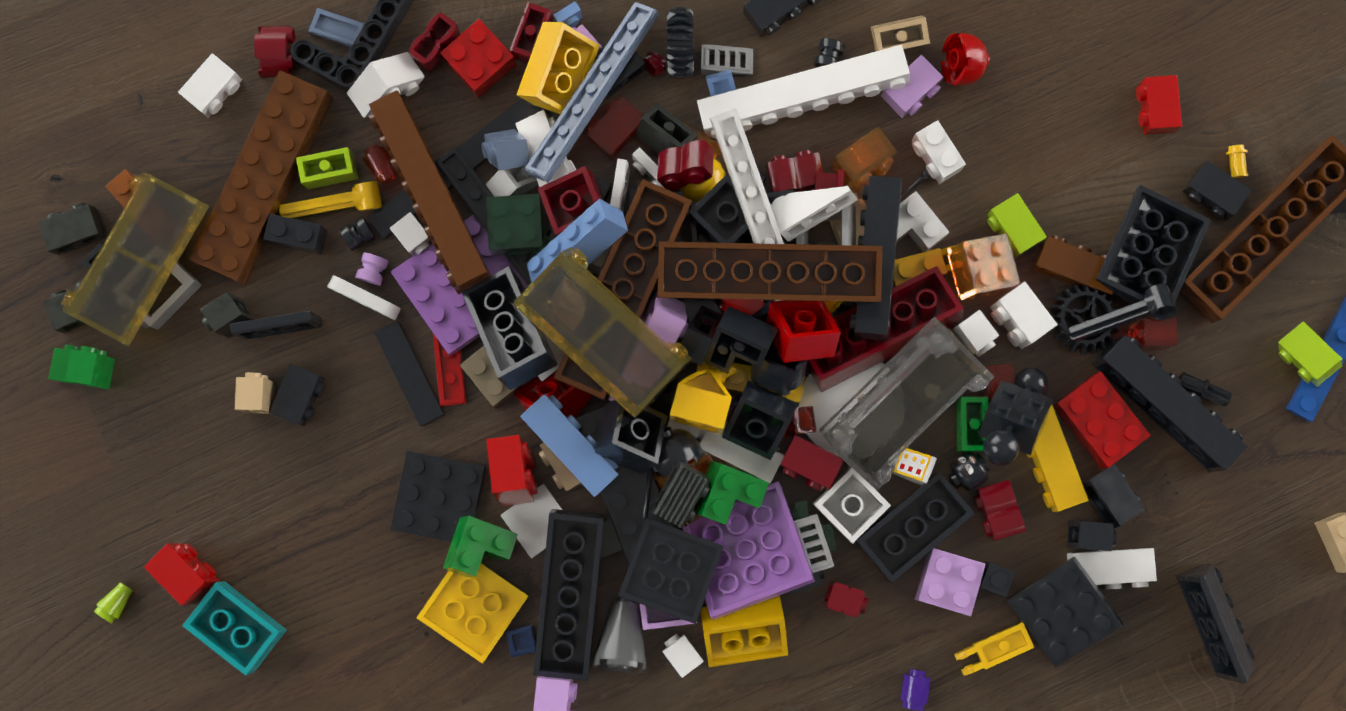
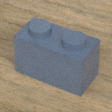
M511 129L484 134L485 142L481 144L483 156L488 158L490 164H493L499 171L522 167L528 164L527 139L518 131Z

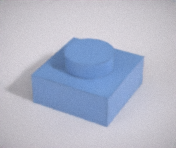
M573 2L553 16L555 22H563L573 28L580 22L579 19L582 18V13L577 3Z
M731 69L706 76L711 97L736 90Z

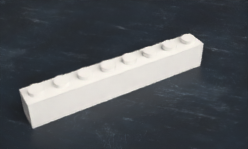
M898 45L697 100L707 138H716L710 118L730 110L737 109L744 131H747L757 124L769 125L783 117L795 118L801 116L805 111L813 109L821 111L828 108L831 104H847L855 98L864 95L866 97H873L886 89L898 90L904 88L906 84L910 83V72L903 47Z

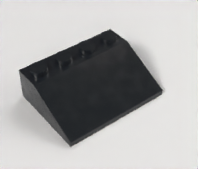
M1138 185L1096 280L1131 305L1143 301V296L1148 288L1157 284H1165L1168 286L1175 303L1211 219L1142 185Z
M1203 564L1175 575L1216 677L1241 684L1248 682L1255 668L1252 661L1254 653L1251 647L1244 642L1242 637L1244 629L1241 622L1237 618L1235 619L1231 610L1233 602L1230 596L1224 593L1221 585L1223 578L1218 568H1214L1213 564Z

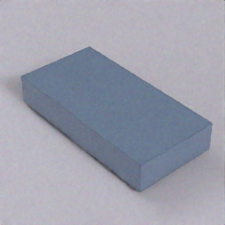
M317 8L308 32L351 48L364 23Z

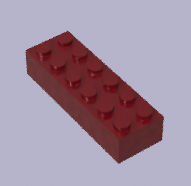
M935 266L892 288L888 341L855 338V330H850L851 313L856 314V306L833 318L841 332L835 356L808 360L807 369L822 393L962 322L964 308L938 267Z

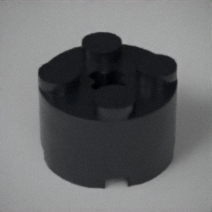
M772 343L761 368L754 364L751 365V380L753 383L761 385L766 389L776 391L779 395H789L791 390L798 388L802 384L808 360L784 363L774 343Z

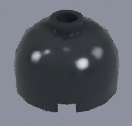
M667 427L664 432L659 462L651 468L655 476H658L659 472L661 477L668 476L678 460L688 465L687 462L694 457L697 462L703 456V450L696 437L689 431L682 429L672 430L671 427Z

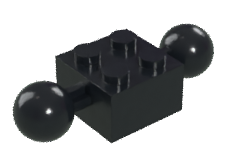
M1037 368L1021 370L1016 375L1014 384L1001 380L985 412L979 436L986 438L983 444V451L985 457L991 463L1004 466L1012 463L1017 458L1019 451L1029 455L1032 454L1053 399L1045 396L1049 383L1046 375Z

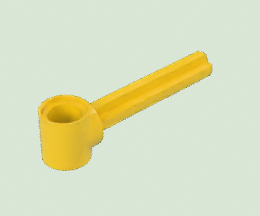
M378 181L355 184L350 192L281 204L279 206V214L283 217L297 218L350 207H356L359 211L381 208L383 206Z

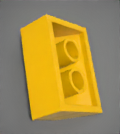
M543 22L516 95L535 106L561 114L592 68L600 45L563 22Z
M780 595L715 620L710 617L707 606L701 608L700 612L709 667L788 656L785 619Z

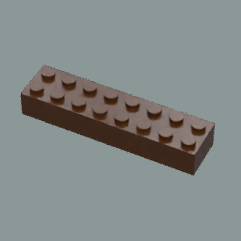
M279 70L189 259L190 261L246 285L266 243L263 238L269 214L279 215V206L285 203L299 173L296 158L307 156L333 101L328 91Z
M396 90L370 103L369 106L372 114L368 116L381 136L379 138L391 157L390 161L395 171L402 179L401 183L404 190L414 203L412 206L418 218L421 219L425 226L423 227L430 242L432 241L436 249L434 251L440 263L448 272L446 276L451 286L455 288L459 295L462 291L490 277L491 274L399 92Z
M1333 135L1321 141L1188 272L1180 292L1212 323L1222 320L1346 198V147Z
M642 179L625 217L628 231L613 243L585 306L583 318L575 329L554 378L606 401L658 284L659 242L677 241L691 210L692 200Z
M659 242L658 297L881 302L883 246Z

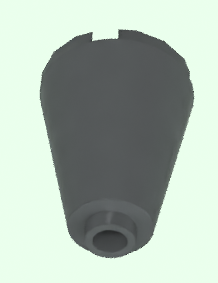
M618 597L617 602L611 603L593 658V668H597L601 664V670L631 673L632 668H639L638 673L646 672L647 664L638 604L633 603L632 600Z

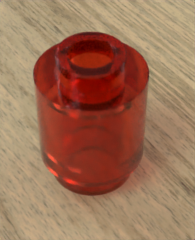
M376 144L365 150V156L362 160L375 181L385 185L399 176L384 146L379 147Z

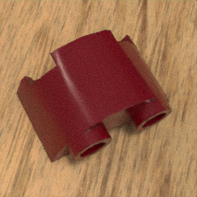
M258 26L259 34H255L254 56L259 58V69L257 71L260 78L277 77L279 70L291 75V68H295V59L290 53V44L295 43L294 28H291V26Z

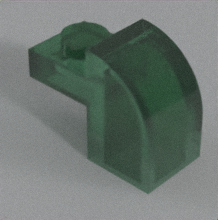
M807 501L795 502V508L790 509L794 521L809 517ZM807 525L799 529L803 533L815 529V526ZM821 525L829 551H836L833 525ZM815 534L803 538L804 543L817 540L819 538L818 535ZM817 545L806 550L812 553L822 550L821 545Z

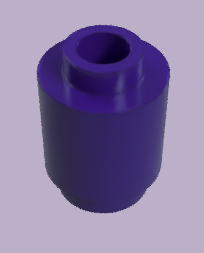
M910 669L909 673H904L900 698L903 701L902 707L912 710H924V705L928 703L931 680L930 677L926 676V671Z

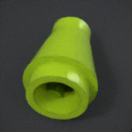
M119 582L111 592L96 604L97 608L94 612L112 624L115 619H119L133 590Z

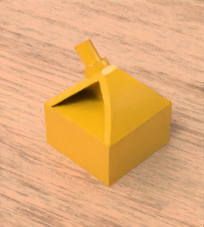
M732 365L728 374L718 369L701 370L679 382L670 413V421L722 435L732 398L723 383L726 382V378L737 372L735 367Z

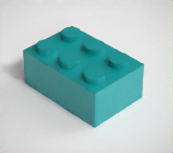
M225 581L216 582L182 625L245 676L255 673L287 631V629Z

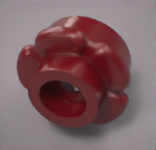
M649 51L647 57L643 59L647 72L652 76L664 73L666 65L664 57L658 52L654 54L652 51Z

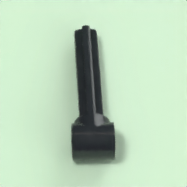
M1165 284L1154 285L1146 290L1143 301L1070 327L1068 332L1071 340L1077 342L1148 315L1159 321L1171 318L1176 314L1177 308L1168 286Z

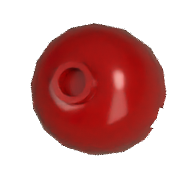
M968 33L950 34L942 48V52H946V62L941 61L942 75L946 83L955 86L969 85L978 81L984 74L990 61L989 54L982 40Z

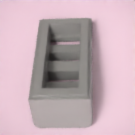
M702 45V75H711L730 69L732 75H753V49ZM709 55H715L714 65H709ZM720 55H725V66H720ZM730 55H735V67H730ZM740 55H746L745 68L740 67Z
M818 515L794 521L812 573L834 567ZM810 524L815 525L813 530L800 532V527ZM818 535L819 539L807 543L803 541L805 537ZM821 545L822 550L807 553V548ZM824 555V561L814 564L810 563L809 559Z

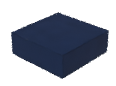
M533 625L506 630L511 657L536 652Z

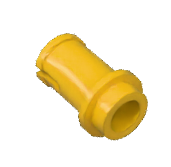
M1244 145L1229 146L1228 152H1226V156H1229L1231 177L1234 179L1248 177L1245 156L1248 150L1245 149Z

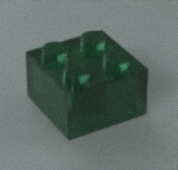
M540 194L486 197L489 251L493 256L539 253L545 248L543 202Z

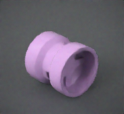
M364 252L361 259L364 268L357 270L355 278L381 286L383 278L379 273H382L387 268L389 261Z

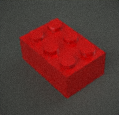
M1101 371L1091 375L1052 405L1100 469L1109 468L1151 436Z
M520 435L486 439L492 494L503 507L534 502L533 495L538 494L537 480L531 474V469L535 468L534 454L533 452L531 453L527 442H523Z

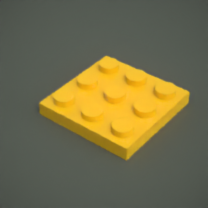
M481 563L476 577L467 578L448 571L417 616V619L483 664L529 595Z

